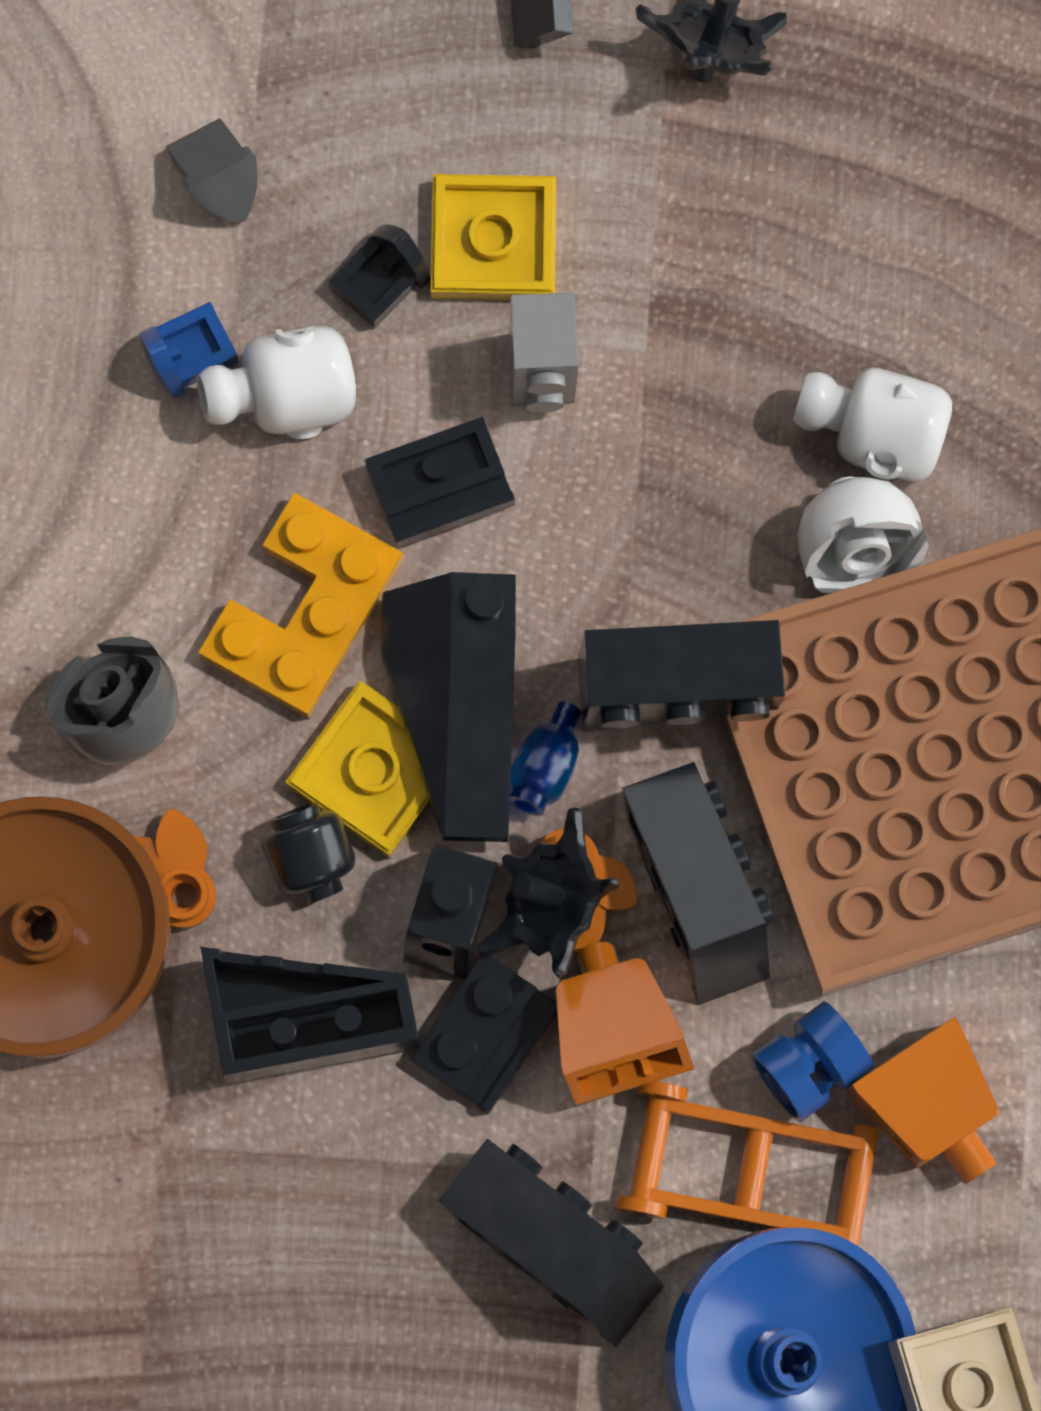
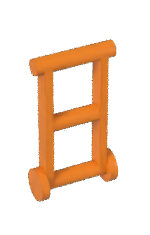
M655 1081L636 1088L637 1095L648 1098L630 1197L616 1196L614 1210L642 1217L665 1219L667 1208L669 1207L768 1228L817 1229L845 1238L859 1246L879 1128L864 1124H854L852 1135L690 1103L687 1102L689 1089L674 1084ZM671 1115L747 1130L734 1205L657 1190ZM773 1136L849 1151L836 1225L760 1210Z

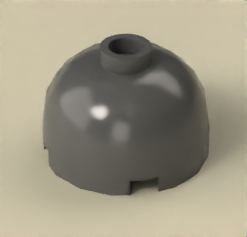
M132 636L108 639L96 644L102 653L92 657L85 663H83L79 656L75 657L66 664L52 682L45 701L46 711L52 718L53 727L68 746L80 757L107 766L127 764L147 756L160 746L173 729L178 715L179 699L177 685L170 668L147 640Z

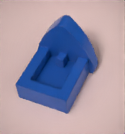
M211 302L157 327L152 326L140 332L150 365L165 391L173 399L185 394L184 388L197 383V375L205 368L213 365H223L228 368L239 363L238 355Z

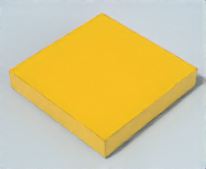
M433 174L431 299L510 300L511 295L555 293L556 176Z
M359 680L285 781L286 787L309 803L318 802L320 810H332L338 813L346 829L390 859L430 804V800L420 774L421 766L409 731L405 729L399 711L400 708Z

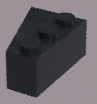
M779 620L584 630L577 658L582 733L660 723L687 725L703 722L705 718L731 715V720L734 721L762 720L770 716V710H778L785 697Z
M691 762L623 787L626 818L654 891L659 892L673 927L669 930L676 948H683L690 964L693 985L691 987L698 1005L770 979L766 927L774 924L773 914L763 889L759 887L751 890L743 872L750 870V864L739 835L736 833L727 837L720 819L726 817L727 814L716 783L713 780L704 783L695 762Z
M200 947L223 1076L228 1084L420 1047L408 978L405 973L324 963L323 965L286 960L283 957L255 956L225 952L216 948Z
M487 1138L438 1201L458 1222L514 1267L524 1271L551 1292V1296L565 1308L570 1307L586 1319L601 1333L600 1336L616 1348L664 1287L659 1278L637 1252L643 1245V1242L614 1219H611L606 1227L587 1214L593 1205L564 1181H561L557 1188L554 1189L540 1179L537 1175L543 1167L517 1145L512 1143L505 1152Z

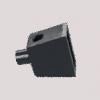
M433 844L407 929L403 962L465 980L499 862ZM427 943L437 944L449 950H441L432 947Z

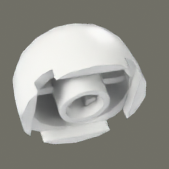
M849 476L831 483L829 487L822 490L805 507L797 532L798 549L806 577H812L814 587L827 594L872 581L871 579L885 577L893 572L898 573L917 567L923 562L929 547L919 514L912 500L890 482L868 477L858 478Z

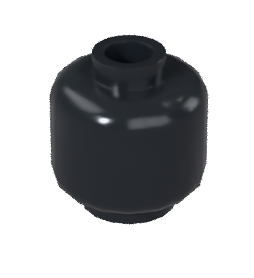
M314 802L287 811L269 821L272 830L263 838L262 848L276 885L281 892L293 895L304 892L307 902L311 903L332 896L344 889L340 878L350 873L354 868L356 856L338 813L332 810H320L318 802Z

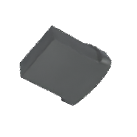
M221 118L166 146L174 166L184 178V186L202 207L230 221L242 223L247 219L257 189L256 157L249 147H242Z

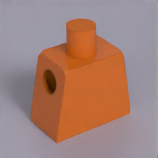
M596 942L583 947L577 954L582 974L562 980L556 986L561 1068L575 1104H583L694 1070L693 1061L683 1032L646 961L642 958H633L619 963L614 946L608 942Z
M955 1016L852 1084L845 1091L858 1108L916 1168L921 1167L943 1152L963 1184L966 1185L997 1164L975 1130L999 1115V1109L961 1025Z

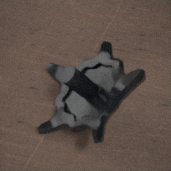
M685 0L684 5L674 4L667 15H656L649 7L642 4L635 8L637 19L664 37L670 43L673 50L681 56L685 68L689 69V75L700 82L711 81L714 71L724 74L743 72L761 76L767 75L773 70L770 60L760 58L767 52L763 42L787 24V14L784 12L769 15L761 20H745L737 17L735 14L740 0H715L713 5L706 0Z
M576 807L568 809L563 835L557 844L540 843L532 850L529 857H520L513 853L502 857L504 865L513 877L511 888L505 898L507 915L500 926L478 944L476 950L480 956L488 957L513 945L525 944L538 957L550 952L552 956V970L557 978L568 972L577 941L590 928L594 911L600 900L620 886L618 879L615 877L598 879L596 877L594 867L587 855L583 815L580 809Z

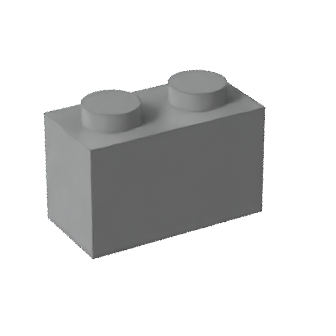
M575 292L511 295L509 352L512 405H526L528 411L544 413L562 409L563 403H574L579 367Z

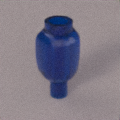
M565 701L558 702L550 722L534 728L517 751L511 765L510 788L512 789L510 804L516 809L529 815L542 816L547 806L557 803L564 795L574 773L579 755L578 740L573 733L582 713L577 706Z

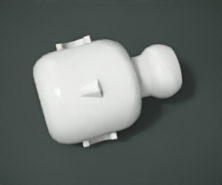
M311 326L282 332V329H276V333L258 337L246 345L242 356V368L229 369L223 365H213L205 368L197 375L198 395L204 418L207 422L215 425L228 424L239 414L251 412L255 423L267 433L287 434L292 438L306 439L320 434L324 426L334 425L343 421L351 415L356 403V383L349 350L344 338L336 330L327 326Z
M871 367L862 371L858 375L853 389L838 385L826 373L812 372L806 374L793 421L797 426L807 431H818L826 428L839 432L837 450L840 456L846 462L866 469L877 478L886 480L897 478L903 481L916 482L929 477L936 466L952 414V400L949 394L937 385L881 368Z

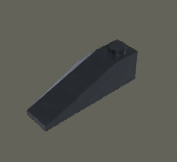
M450 572L385 591L382 594L381 657L387 675L391 677L400 704L399 711L405 729L409 731L421 766L420 774L442 839L445 841L507 843L509 838L516 639L515 574Z

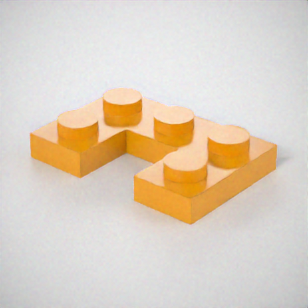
M294 492L262 547L264 552L314 579V582L286 629L230 599L198 651V654L202 660L310 719L382 597L383 592H385L404 560V553Z

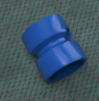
M825 1001L794 1023L795 1035L788 1037L778 1034L750 1056L753 1065L769 1090L784 1109L799 1123L830 1101V1089L833 1086L846 1090L874 1068L873 1061L858 1036L843 1017Z

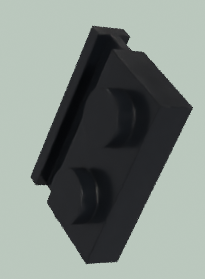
M483 416L365 459V467L397 548L515 505V497L506 480L504 469Z
M481 956L411 1059V1062L490 1114L557 1014V1000L551 999L539 991L536 986L492 957Z

